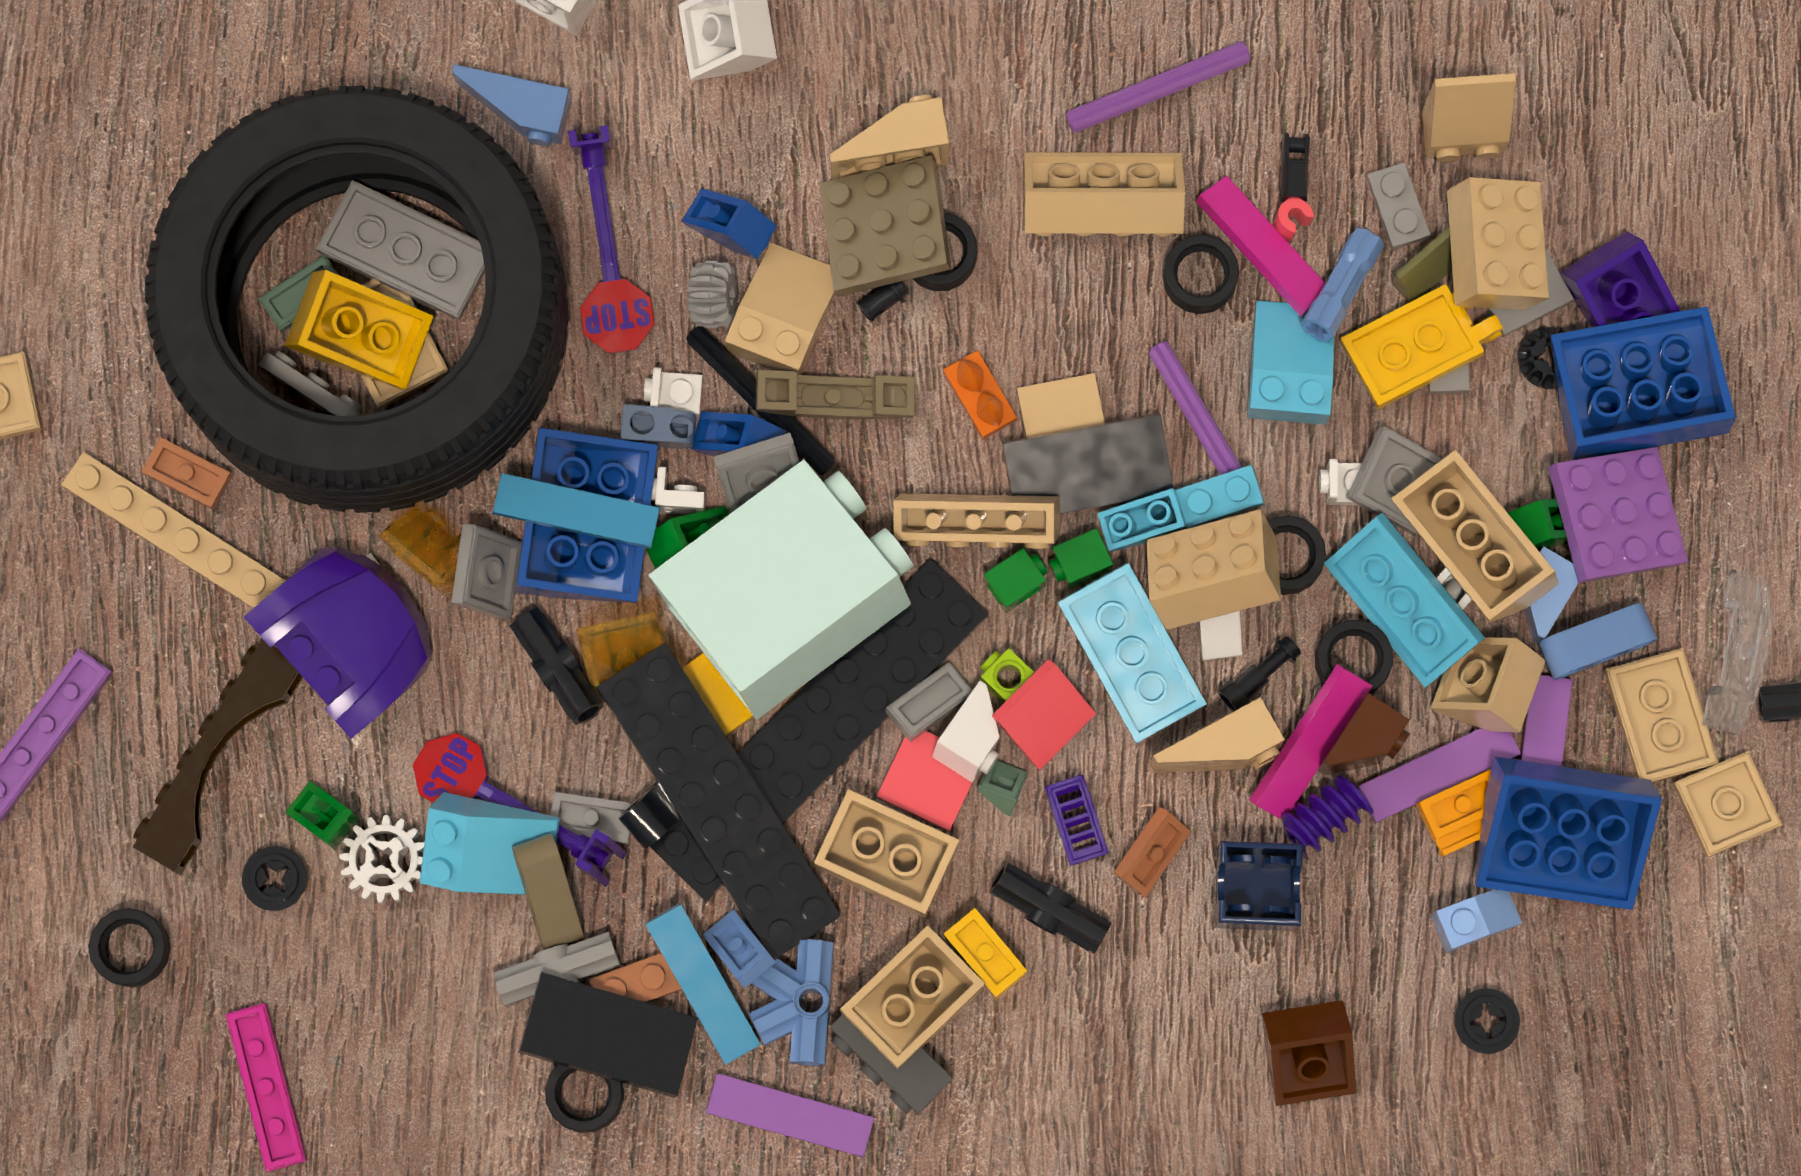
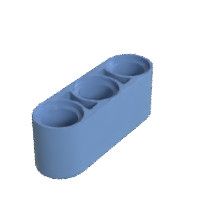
M1640 602L1556 633L1538 642V645L1553 680H1558L1645 647L1657 641L1658 637L1643 603Z

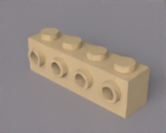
M901 493L893 500L894 537L896 540L906 541L908 546L930 545V541H945V545L949 547L969 546V542H985V546L990 548L1009 547V543H1025L1026 548L1043 549L1049 548V544H1054L1060 536V496Z

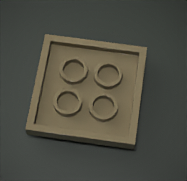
M932 155L820 183L833 290L838 296L952 269L937 161Z

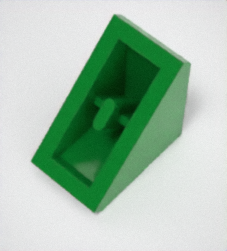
M311 781L307 783L285 812L334 850L338 848L360 819L349 808Z

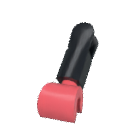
M1284 132L1281 143V201L1283 203L1279 207L1272 225L1290 243L1296 233V224L1289 217L1297 219L1301 226H1309L1314 218L1313 210L1306 203L1308 197L1309 134H1303V138L1289 137V133ZM1289 153H1301V160H1289Z

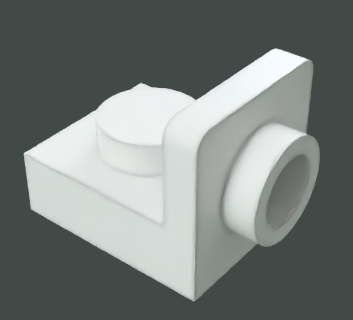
M653 367L652 378H645L644 401L650 402V406L694 413L696 417H700L703 375L663 372L662 368Z
M1329 459L1326 470H1320L1319 493L1326 494V505H1358L1347 499V496L1362 463H1338V459Z
M658 467L657 478L654 477L651 501H655V506L660 508V514L688 515L706 511L704 492H698V488L691 485H675L674 490H667V468Z

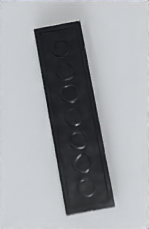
M663 643L596 686L598 692L750 928L774 960L797 946L800 940H806L841 917V914L666 643Z

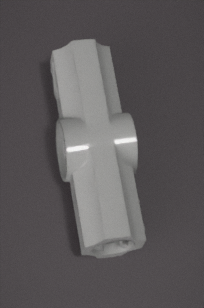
M609 932L570 946L568 944H561L533 955V959L494 972L493 976L503 1005L506 1007L533 997L541 972L580 983L581 979L598 975L601 972L620 966V962Z

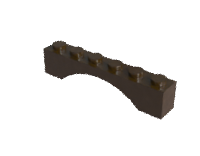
M263 639L257 647L252 645L245 653L241 661V666L244 667L236 681L231 679L226 684L219 698L222 701L215 715L209 714L204 719L198 731L201 738L193 750L188 748L183 753L176 769L180 770L172 784L166 783L155 799V804L158 807L150 819L145 817L140 822L133 835V838L136 839L133 848L180 876L202 842L200 827L201 798L207 776L217 756L229 740L250 721L269 710L287 704L303 679L278 648L274 646L269 647Z

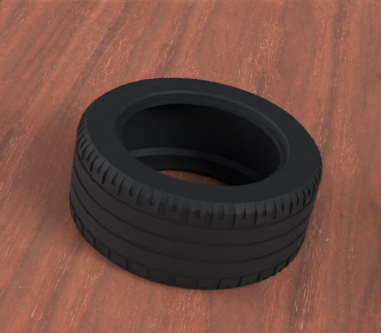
M361 85L339 86L338 90L331 91L329 87L318 90L304 91V96L295 98L294 95H290L279 101H274L270 103L271 107L263 111L260 108L253 111L248 116L241 118L239 125L233 129L229 126L221 135L212 140V146L207 151L202 150L197 158L187 167V175L185 178L180 177L168 197L170 202L168 207L162 209L154 230L157 235L156 240L151 241L146 266L150 271L145 276V302L148 304L146 317L149 335L154 342L153 349L160 369L164 372L168 385L183 409L217 450L246 476L252 477L257 483L275 493L285 494L288 499L309 506L317 504L321 509L345 512L346 509H354L355 513L380 512L383 508H389L390 511L415 506V502L423 500L424 503H428L447 496V491L455 487L459 490L478 479L477 474L484 469L488 472L506 457L504 452L510 447H516L529 431L527 426L531 421H536L548 401L546 395L549 391L553 390L560 371L559 362L564 357L567 340V285L561 257L542 204L524 172L518 168L517 162L502 145H497L494 142V138L476 123L466 122L465 116L445 105L436 106L434 100L413 93H408L406 96L396 89L374 86L373 90H370ZM353 180L372 190L402 193L426 201L444 211L462 225L471 237L478 240L481 245L485 265V297L479 323L467 349L449 373L431 389L408 403L387 411L362 416H334L315 413L291 405L271 394L251 377L240 345L238 308L242 287L249 268L263 244L275 230L294 214L311 204L334 195L346 193Z

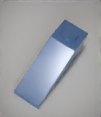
M453 64L452 74L455 82L518 133L528 137L527 141L539 146H550L551 142L562 143L572 102L569 89Z

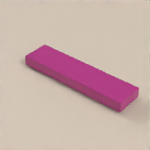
M1226 175L1200 194L1195 202L1298 315L1302 317L1307 313L1312 302L1319 296L1325 282Z
M1337 664L1249 800L1281 819L1284 813H1290L1372 688V685Z
M263 1003L225 1014L266 1172L269 1173L307 1162L267 1004Z

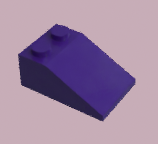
M1627 231L1560 272L1577 307L1591 327L1680 311L1644 240Z

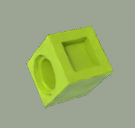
M1008 648L1002 655L998 651L994 652L984 662L981 669L985 673L981 676L980 681L985 683L988 690L1004 704L1035 672ZM1004 670H1013L1018 673L1021 681L1015 688L1007 689L999 684L998 675Z

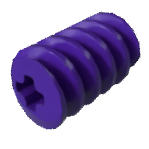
M1342 776L1334 778L1335 789L1329 785L1321 787L1322 798L1315 794L1308 796L1309 808L1302 803L1297 804L1294 809L1296 817L1290 813H1284L1281 817L1285 833L1292 844H1303V858L1309 860L1306 851L1308 845L1317 852L1322 851L1319 842L1321 836L1331 843L1335 841L1332 832L1334 827L1344 834L1348 832L1345 819L1349 818L1356 824H1360L1361 819L1358 810L1363 809L1369 815L1374 814L1370 803L1353 782Z

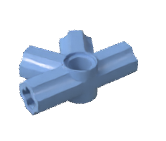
M815 939L800 940L796 970L777 958L774 965L751 983L775 999V1001L749 1013L764 1046L792 1033L791 1064L803 1066H825L828 1022L831 1009L833 942ZM816 993L822 996V1007L816 1012H805L801 1008V1001L805 995Z

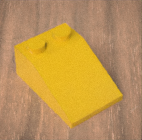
M328 270L314 271L311 274L284 346L319 361L406 390L433 315Z

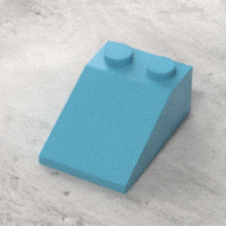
M1256 300L1247 418L1326 425L1331 412L1334 337L1329 342L1318 341L1313 336L1305 333L1301 327V322L1305 315L1300 317L1288 303Z
M443 792L428 810L419 883L456 892L525 895L512 847L548 834H552L557 845L560 818Z

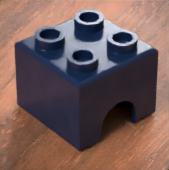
M1220 841L1217 847L1215 928L1297 931L1301 927L1300 874L1303 861V844Z

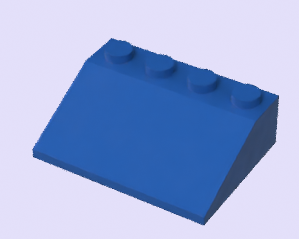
M1708 306L1550 336L1563 426L1572 460L1641 450L1729 433L1736 416Z
M538 428L530 479L650 506L658 445ZM524 522L515 593L562 599L637 603L644 548Z
M1495 756L1485 793L1475 885L1482 888L1633 910L1662 798L1651 780Z

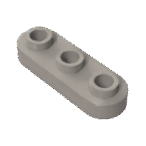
M277 351L274 356L266 352L257 365L259 369L325 414L334 416H362L359 412L363 407L345 394L337 398L327 391L330 385L311 372L305 377L294 369L297 363L280 351Z

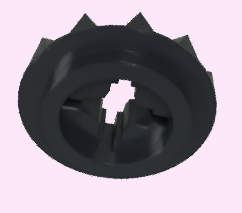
M1543 326L1534 330L1525 337L1519 347L1518 365L1520 371L1531 384L1539 388L1558 389L1555 368L1553 373L1548 361L1534 359L1545 353L1547 342L1549 347H1551V335L1565 332L1561 327Z
M271 846L257 851L248 859L242 873V886L248 899L257 907L269 911H282L295 905L306 891L308 873L301 858L293 851L284 847ZM264 866L277 873L289 867L282 877V882L286 889L285 892L275 886L261 891L269 880L266 875L267 871L263 868Z
M1484 988L1469 993L1461 1000L1455 1011L1454 1027L1460 1042L1472 1051L1494 1054L1506 1049L1515 1040L1520 1027V1016L1516 1005L1506 994L1495 989ZM1483 1004H1485V1009L1488 1010L1489 1016L1504 1019V1021L1491 1026L1490 1039H1488L1483 1027L1470 1025V1022H1474L1475 1019L1482 1016Z

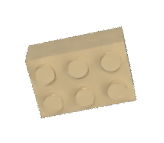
M1469 177L1447 190L1455 306L1527 310L1548 299L1541 183Z
M1261 509L1147 539L1149 601L1166 630L1281 600L1277 538Z
M848 789L814 861V866L824 873L926 919L959 847V839Z

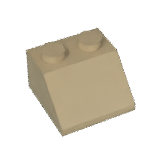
M1485 637L1484 640L1443 674L1431 709L1442 715L1487 731L1520 733L1546 660L1518 638Z

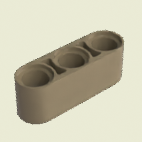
M552 834L513 846V855L543 949L546 950L584 938L561 857Z

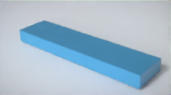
M501 473L492 514L651 549L660 508Z
M681 903L645 922L647 929L725 1065L761 1045Z

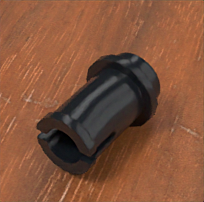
M896 282L878 287L856 303L865 317L872 323L874 319L898 301L901 304L904 303V297L909 292L902 282Z

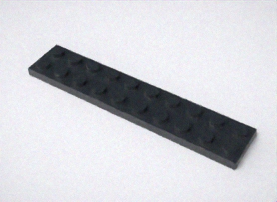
M931 559L904 585L911 605L812 678L738 753L739 758L782 824L889 718L885 712L886 707L928 678L988 617V613ZM681 819L655 843L649 846L705 902L723 886Z

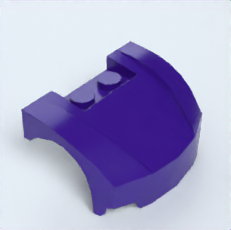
M341 547L321 548L303 566L244 616L246 621L268 646L272 647L275 645L327 704L325 707L327 713L350 739L404 694L426 672L431 660L432 651L426 633V623L404 587L372 559L365 555H357Z

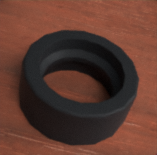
M944 212L946 231L952 232L959 238L963 246V257L956 269L947 274H929L913 278L919 286L932 291H950L962 285L972 275L977 262V239L971 227L960 217Z
M1205 234L1188 236L1176 243L1167 255L1162 275L1164 290L1171 301L1184 311L1195 314L1214 312L1226 305L1234 294L1239 276L1237 258L1230 246L1219 238ZM1205 252L1212 254L1223 266V283L1215 293L1209 296L1198 297L1190 295L1178 282L1177 271L1179 264L1186 256L1192 253Z
M1291 515L1275 517L1268 521L1275 535L1285 532L1297 534L1305 540L1310 548L1311 558L1309 566L1302 574L1295 578L1285 579L1280 577L1281 595L1297 594L1312 586L1321 574L1326 558L1325 543L1317 528L1305 519Z
M1346 620L1333 625L1323 635L1315 653V669L1321 683L1324 685L1333 671L1330 664V654L1333 646L1345 637L1359 636L1368 640L1374 646L1377 653L1375 672L1366 679L1372 685L1368 693H1375L1385 683L1393 666V649L1387 636L1376 625L1364 620Z
M131 908L115 910L101 918L92 930L88 945L90 961L98 974L111 983L130 988L146 985L157 978L167 965L171 950L168 934L161 922L144 911ZM121 925H140L148 931L152 938V956L148 963L137 971L126 972L118 970L107 958L106 944L108 937Z
M558 1064L549 1074L545 1086L546 1105L552 1117L563 1127L579 1133L597 1132L610 1125L620 1113L624 1101L623 1083L604 1078L609 1091L606 1106L600 1113L592 1117L580 1118L569 1113L561 1101L563 1082L570 1074L577 1070Z

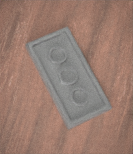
M353 180L316 248L317 253L460 321L485 272L482 249L478 240Z

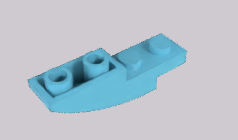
M1249 465L1177 490L1171 488L1097 514L1108 550L1112 552L1146 544L1147 539L1229 518V516L1266 504L1254 466Z

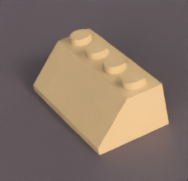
M1024 152L1025 233H1034L1039 236H1050L1054 233H1074L1078 236H1090L1092 234H1115L1117 236H1130L1132 234H1154L1157 236L1184 234L1185 185L1182 153Z
M1456 450L1391 498L1392 502L1490 623L1527 609L1559 584L1555 570Z

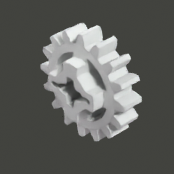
M384 815L380 825H377L376 821L369 817L367 818L368 828L366 830L355 825L353 829L357 835L356 839L345 838L343 841L350 848V852L339 854L340 860L349 863V867L343 869L341 874L344 877H354V880L349 885L352 891H356L361 887L364 888L362 892L364 900L368 901L373 894H377L379 904H385L387 895H391L397 903L401 902L400 891L405 889L411 894L416 892L411 883L414 879L420 881L421 873L418 870L422 866L423 857H420L419 853L424 850V842H414L420 833L416 828L406 833L407 822L403 819H400L393 826L389 815ZM389 833L398 837H394L389 842L377 841L374 836ZM363 847L366 850L365 863L359 870L358 856ZM373 847L387 855L393 852L389 859L392 862V867L396 870L395 873L383 865H379L376 868L380 861ZM410 850L411 862L406 873L403 870V856ZM379 878H391L395 882V884L389 886H376L371 883Z

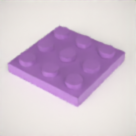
M1658 447L1559 462L1548 467L1578 583L1676 567L1688 562Z

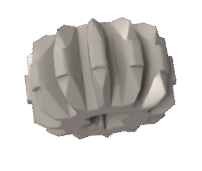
M718 260L697 263L690 271V279L687 281V308L690 311L691 320L697 326L719 328L720 326H729L733 322L735 310L738 308L737 296L739 293L737 292L738 281L735 278V271L728 262H719Z

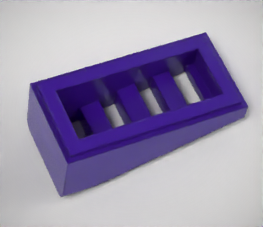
M1079 775L1046 786L1044 792L1070 867L1109 854L1084 776ZM1078 790L1079 798L1059 804L1057 797ZM1081 806L1084 807L1086 813L1064 820L1063 812ZM1089 822L1091 829L1069 836L1068 828ZM1094 837L1095 845L1074 851L1072 844Z

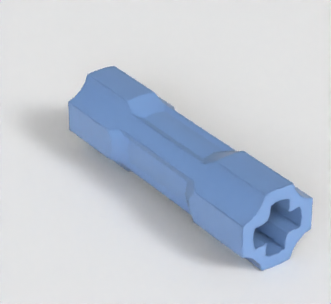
M1356 228L1350 234L1319 296L1312 302L1301 322L1304 332L1313 336L1318 341L1329 342L1335 336L1347 314V308L1367 272L1372 269L1384 248L1382 239L1370 232L1369 229Z

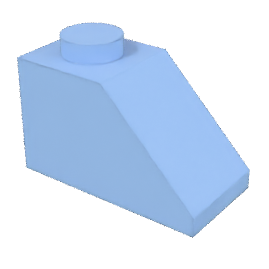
M1544 546L1539 552L1555 570L1559 584L1527 609H1524L1532 641L1536 644L1546 638L1578 584L1574 564Z
M1492 890L1440 909L1431 915L1446 953L1522 924L1510 892L1502 890Z

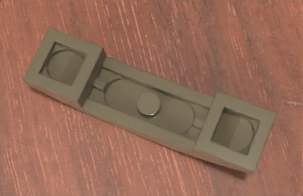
M757 370L756 411L825 419L910 418L915 416V377L875 375L873 378L797 375V371Z

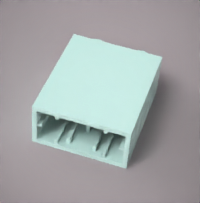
M804 459L648 574L665 605L755 720H758L911 605L900 577L913 568L914 565L902 546L886 528H883L869 539L853 520L867 508L850 482L840 471L835 472L822 482Z

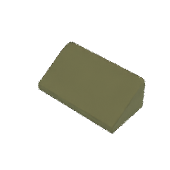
M1448 227L1396 272L1392 285L1409 303L1423 296L1452 271L1450 228Z

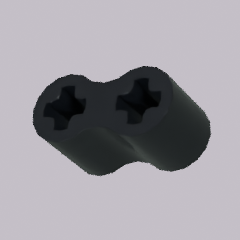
M655 782L618 819L640 845L646 849L662 837L680 817L658 783Z

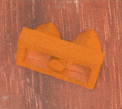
M978 350L943 369V374L982 440L1017 421V416Z

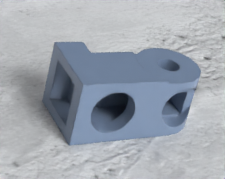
M623 404L620 439L655 444L658 447L672 449L692 448L694 445L696 415L692 412L671 410L665 407Z

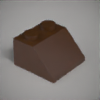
M1368 693L1317 771L1322 775H1329L1378 765L1386 755L1393 759L1410 735L1409 732L1404 730L1410 719Z
M1343 1000L1262 1013L1265 1047L1276 1106L1357 1093L1352 1030Z

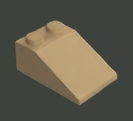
M1515 73L1435 79L1422 110L1426 158L1436 157L1439 162H1451L1460 159V155L1476 154L1477 159H1491L1498 157L1500 152H1505L1510 141L1516 86Z
M931 95L912 97L909 99V103L899 105L829 154L832 180L929 155L936 159L937 166L948 165L949 139L942 98L933 99Z
M770 243L738 307L726 336V350L731 354L773 370L797 371V375H803L836 294L833 290L830 265Z
M1260 697L1153 755L1150 768L1153 773L1244 770L1251 765L1254 766L1255 770H1259L1276 759V756L1280 754L1279 749L1285 739Z
M927 925L842 1006L840 1011L898 1069L980 994L985 983Z

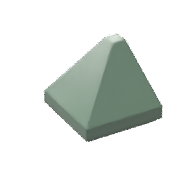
M997 760L987 775L984 773L977 790L1002 813L1011 817L1028 772Z

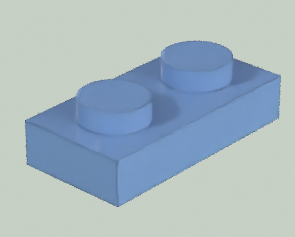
M734 909L703 934L706 941L744 988L776 963Z

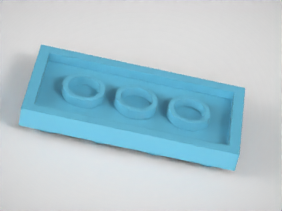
M1383 513L1371 520L1324 562L1327 569L1371 623L1376 625L1387 636L1391 647L1425 688L1485 639L1479 629Z
M1125 563L1057 601L1135 743L1144 740L1207 704L1129 563Z

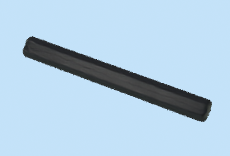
M703 326L695 327L686 337L687 343L756 411V379ZM756 411L765 421L786 430V434H791L796 452L819 475H824L834 466L835 458L793 416Z

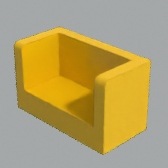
M976 908L943 934L946 942L954 947L973 972L985 983L994 1000H997L1027 974L1025 967Z

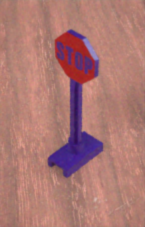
M608 125L600 126L601 138L598 137V133H588L582 135L583 141H581L576 130L568 131L572 151L575 155L581 154L583 169H587L603 272V281L595 286L580 307L584 336L604 351L612 354L637 350L655 326L651 297L627 279H621L619 276L603 167L607 166L605 151L614 148Z
M459 733L427 741L413 763L418 793L421 797L432 803L443 792L473 799L481 798L487 802L538 813L487 783L489 776L482 747ZM559 825L557 843L571 850L570 854L577 858L575 865L594 881L607 887L610 880L602 874L603 869L608 864L612 854L624 859L627 852L609 836L597 829L589 838L584 834L578 836Z

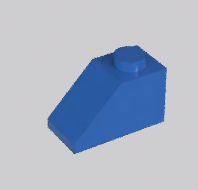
M702 188L681 221L686 226L732 252L758 259L761 252L768 246L770 237L777 227L776 224L748 201Z
M701 411L694 434V445L690 449L710 456H717L784 435L787 431L755 415Z

